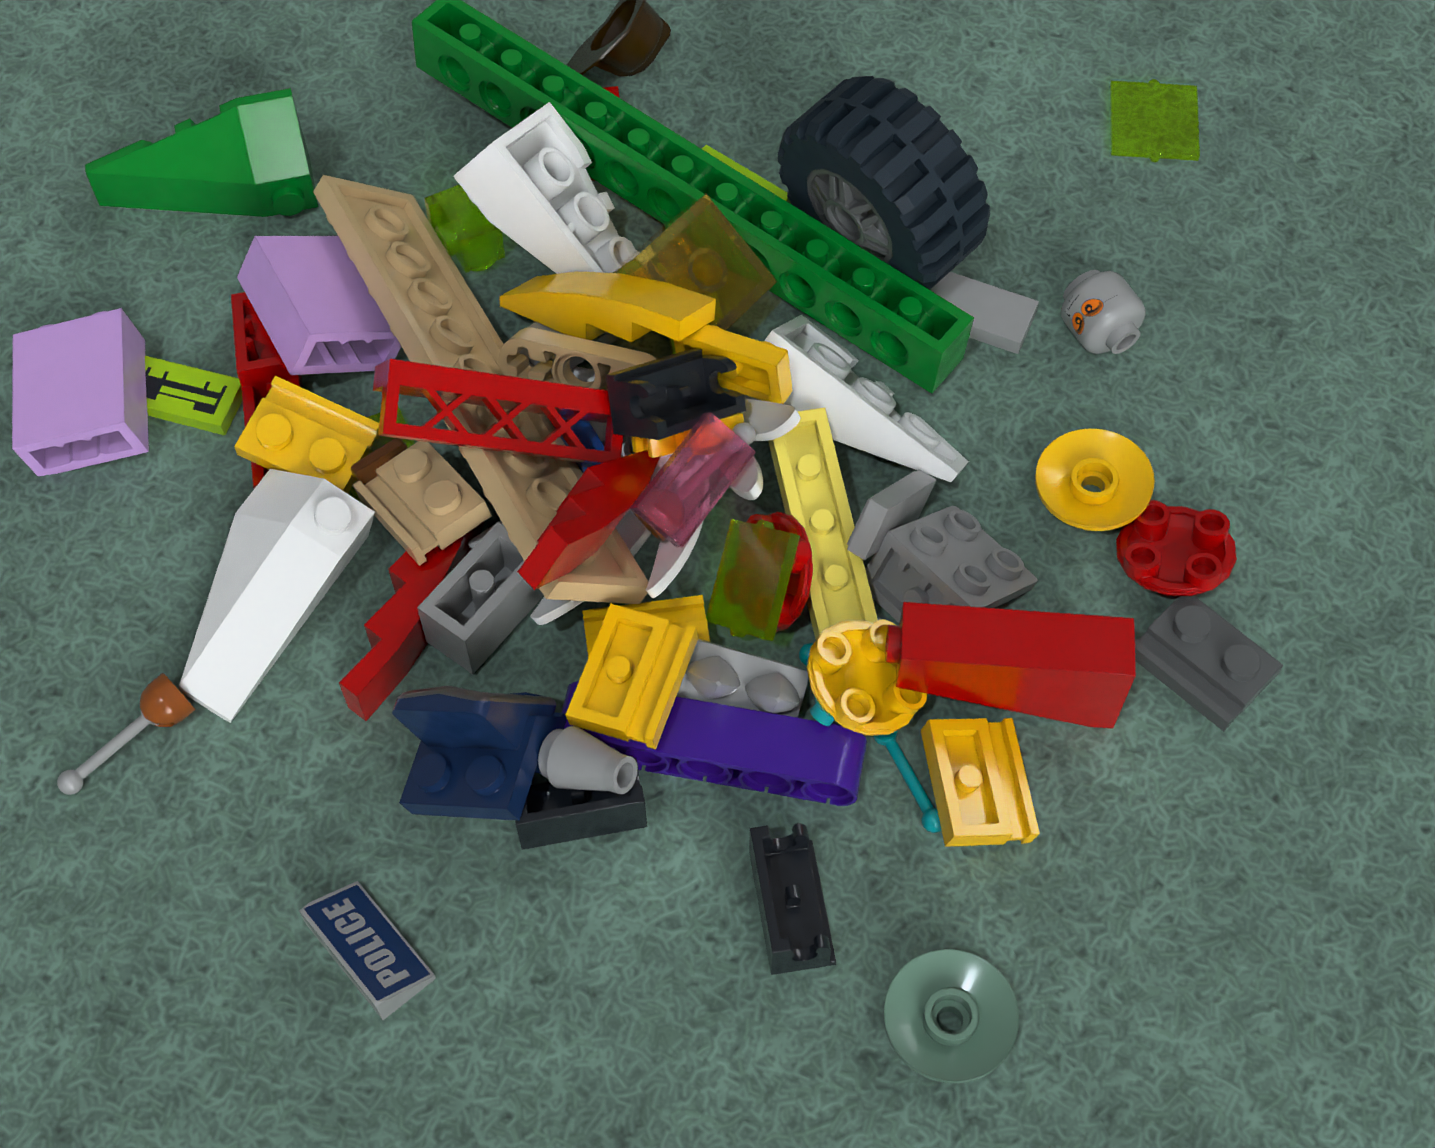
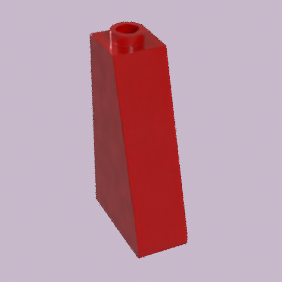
M903 602L899 626H887L885 663L896 664V687L1088 727L1113 729L1136 676L1134 618Z

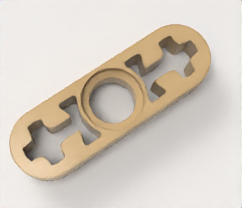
M532 327L519 330L503 344L499 352V364L506 376L608 390L606 374L656 360L655 357L645 352ZM523 348L528 349L529 358L539 361L534 367L529 365V359L526 355L520 354ZM556 354L555 360L550 361L549 359ZM571 357L584 358L592 365L595 372L593 382L581 381L572 373L570 368Z

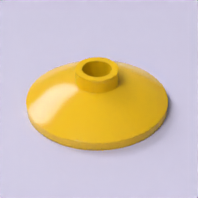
M1079 429L1059 436L1044 449L1038 460L1035 472L1037 493L1049 512L1070 526L1090 531L1117 529L1137 519L1147 508L1152 498L1155 482L1153 468L1146 454L1128 438L1103 429ZM1095 485L1101 489V492H1091L1083 487Z

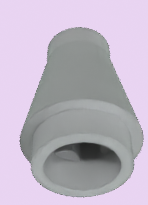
M576 726L555 729L550 732L543 741L539 751L538 765L541 774L548 778L554 787L559 789L611 791L617 794H625L632 788L637 777V763L633 757L618 752Z

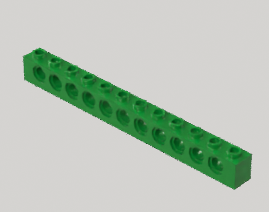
M436 0L412 20L417 68L512 128L550 102L585 147L592 161L586 170L592 179L926 391L933 394L964 358L974 321L973 316L462 0Z

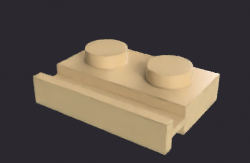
M418 441L377 468L375 471L378 476L365 485L361 481L353 484L364 505L375 511L374 516L419 566L427 561L424 556L426 553L437 546L441 550L445 549L492 516L485 500L429 442Z

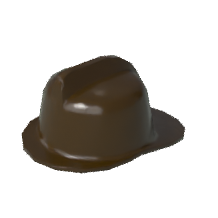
M619 0L606 21L579 47L567 66L581 75L596 66L619 77L633 76L644 71L654 61L669 38L671 29L646 0Z

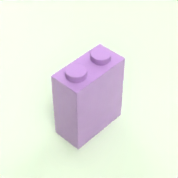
M254 236L237 279L290 375L375 371V366L388 359L396 358L401 345L392 334L390 326L375 299L369 294L367 285L353 261L348 257L347 250L339 236Z
M122 308L97 312L91 316L58 324L44 325L37 329L13 334L12 449L37 476L58 474L149 452L145 339Z

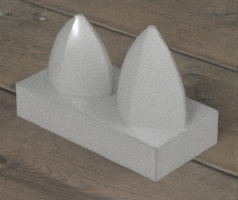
M698 639L677 697L798 718L809 677L807 669Z

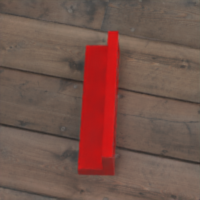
M388 359L375 366L373 391L382 392L378 436L591 464H601L621 458L623 435L613 433L608 390L397 359ZM399 394L427 398L437 413L421 426L396 423ZM462 403L486 406L497 421L481 434L468 433L452 411ZM521 412L543 414L547 416L556 429L540 442L528 441L512 419ZM443 419L451 430L432 427ZM579 420L607 422L604 451L585 448L571 430V427ZM503 427L511 438L492 435ZM562 436L569 446L551 443Z

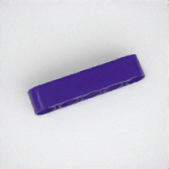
M579 681L568 685L561 713L566 714ZM677 696L656 750L648 748L646 743L632 739L628 742L581 728L618 752L636 757L638 770H642V765H646L645 771L698 781H703V777L707 776L706 782L759 792H764L765 787H768L767 793L825 804L827 798H830L829 804L836 806H848L856 802L867 740L863 734L846 729L841 725L831 724L830 726H825L818 721ZM566 720L564 729L573 725H570L568 720Z

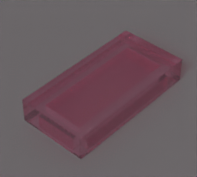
M704 413L630 509L675 547H683L756 451L713 413Z

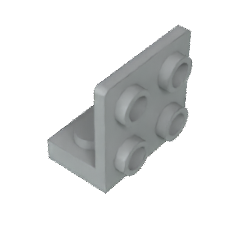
M956 506L947 507L888 531L879 551L874 554L865 569L872 598L898 623L900 622L903 602L995 608L1031 591L1038 581L1024 567L1023 561L1017 554L1003 548L981 528L979 521L973 515L960 510Z

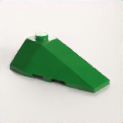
M291 88L235 98L219 105L220 114L198 124H195L189 118L174 125L175 134L155 143L139 140L85 164V172L99 206L258 217L279 214L292 216L300 213L302 210L319 207L317 198L313 193L315 184L310 157Z

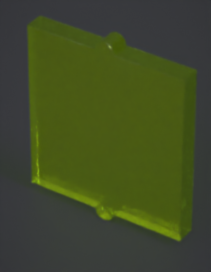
M1156 79L1150 80L1149 83L1111 81V155L1149 158L1152 162H1158L1160 158L1198 161L1200 147L1197 86L1161 84Z
M731 519L706 615L707 621L730 628L732 636L744 638L748 634L773 641L800 535L773 529V523L765 520H759L757 525Z

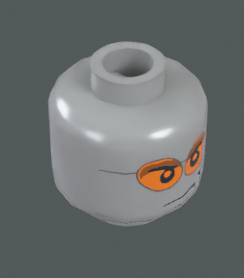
M1090 270L1078 276L1068 285L1063 294L1064 302L1060 314L1065 325L1087 352L1101 354L1111 351L1113 354H1119L1136 343L1141 334L1138 329L1144 321L1146 310L1141 299L1119 273Z

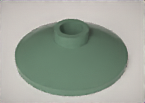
M934 950L912 959L893 978L884 1002V1026L895 1053L913 1071L938 1082L967 1083L990 1074L1009 1055L1019 1029L1018 1004L1007 979L987 960L962 950ZM943 1012H952L959 1017L961 1028L956 1032H945L938 1026L937 1016Z

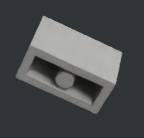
M497 522L417 607L426 642L472 675L544 596L539 589L534 590L517 572L524 563V560L516 546L509 539L508 532L501 523Z

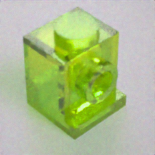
M460 184L424 197L428 221L447 250L450 257L456 255L465 273L486 270L497 260L505 258L502 231L486 219L479 208L469 199Z

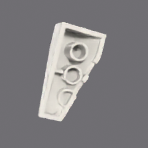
M550 102L494 140L453 176L467 193L469 199L479 208L490 223L556 274L575 271L621 273L650 279L632 242L625 237L619 236L608 213L615 207L607 192L598 194L586 170L592 161L585 147Z
M803 315L773 329L765 339L766 342L788 350L793 391L784 405L795 407L797 411L825 407L834 441L915 470L920 469L929 475L948 482H952L969 462L919 416L905 412L901 417L894 410L896 401L892 396L895 393L881 381L873 382L864 377L859 378L851 370L859 360ZM744 395V398H745V399L759 400V399H756V398H753V397Z
M269 469L235 513L179 684V691L231 723L369 536L375 511L324 478Z

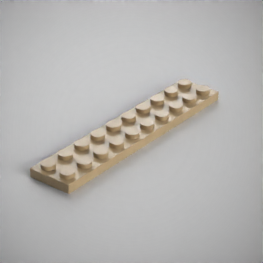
M323 175L313 193L409 361L504 375L499 364V352L503 346L502 340L414 196ZM462 403L452 411L468 433L481 434L497 421L486 406ZM521 412L512 419L528 441L540 442L555 429L547 416L543 414ZM503 427L492 435L511 438ZM561 437L551 443L566 446ZM458 446L460 453L467 460L482 486L485 497L491 502L506 528L509 539L516 546L525 562L538 544L537 540L557 514L556 510L583 473L575 461ZM615 528L596 553L570 573L538 589L546 599L640 604L648 594L646 588L649 581Z

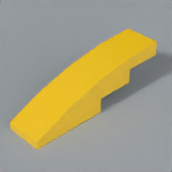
M575 271L536 276L499 296L501 307L565 335L593 340L608 332L632 343L650 331H654L679 342L715 320V298L667 282L621 273Z

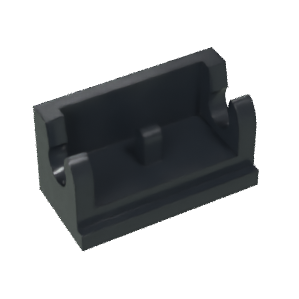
M692 348L606 374L613 433L660 440L746 411L744 394L734 390L724 391L717 379L718 372L722 374L733 371L737 368L736 364L727 357L702 355V349Z
M638 763L636 780L632 788L625 794H617L611 791L559 789L550 782L531 785L520 820H515L522 850L647 827L645 799L639 780Z
M797 823L792 827L793 833L782 838H773L768 825L750 828L749 855L771 975L836 965L813 842L809 840L807 827L801 823Z

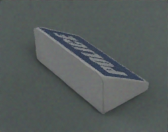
M358 881L309 902L299 910L309 929L382 1020L386 1019L436 979L434 973Z

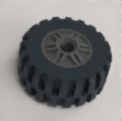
M873 76L844 79L787 127L783 133L778 151V163L781 165L779 174L782 184L786 185L789 190L787 197L790 203L929 290L982 243L986 236L990 217V205L986 203L988 192L985 183L979 180L976 174L978 167L972 155H967L961 147L962 140L953 129L948 130L940 121L941 116L930 105L925 107L918 101L916 94L907 88H896L895 83L885 78L874 79Z

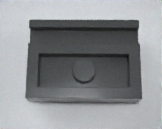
M1194 595L1179 596L1148 627L1146 633L1139 640H1135V661L1223 732L1272 682L1283 667V664Z

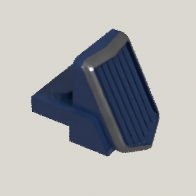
M441 686L410 690L402 693L396 700L392 714L421 741L399 803L411 814L519 821L534 773H541L538 765L541 745L550 732L555 729H564L567 720L564 713H555L557 705L551 697L527 692L502 694L478 692L453 686Z

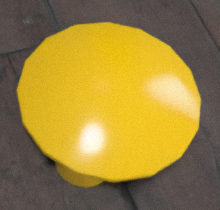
M879 619L873 624L867 621H841L824 629L811 646L807 663L811 691L822 708L831 714L834 720L842 727L865 736L889 735L906 726L927 700V693L896 687V664L885 663L887 626L895 624L886 619Z

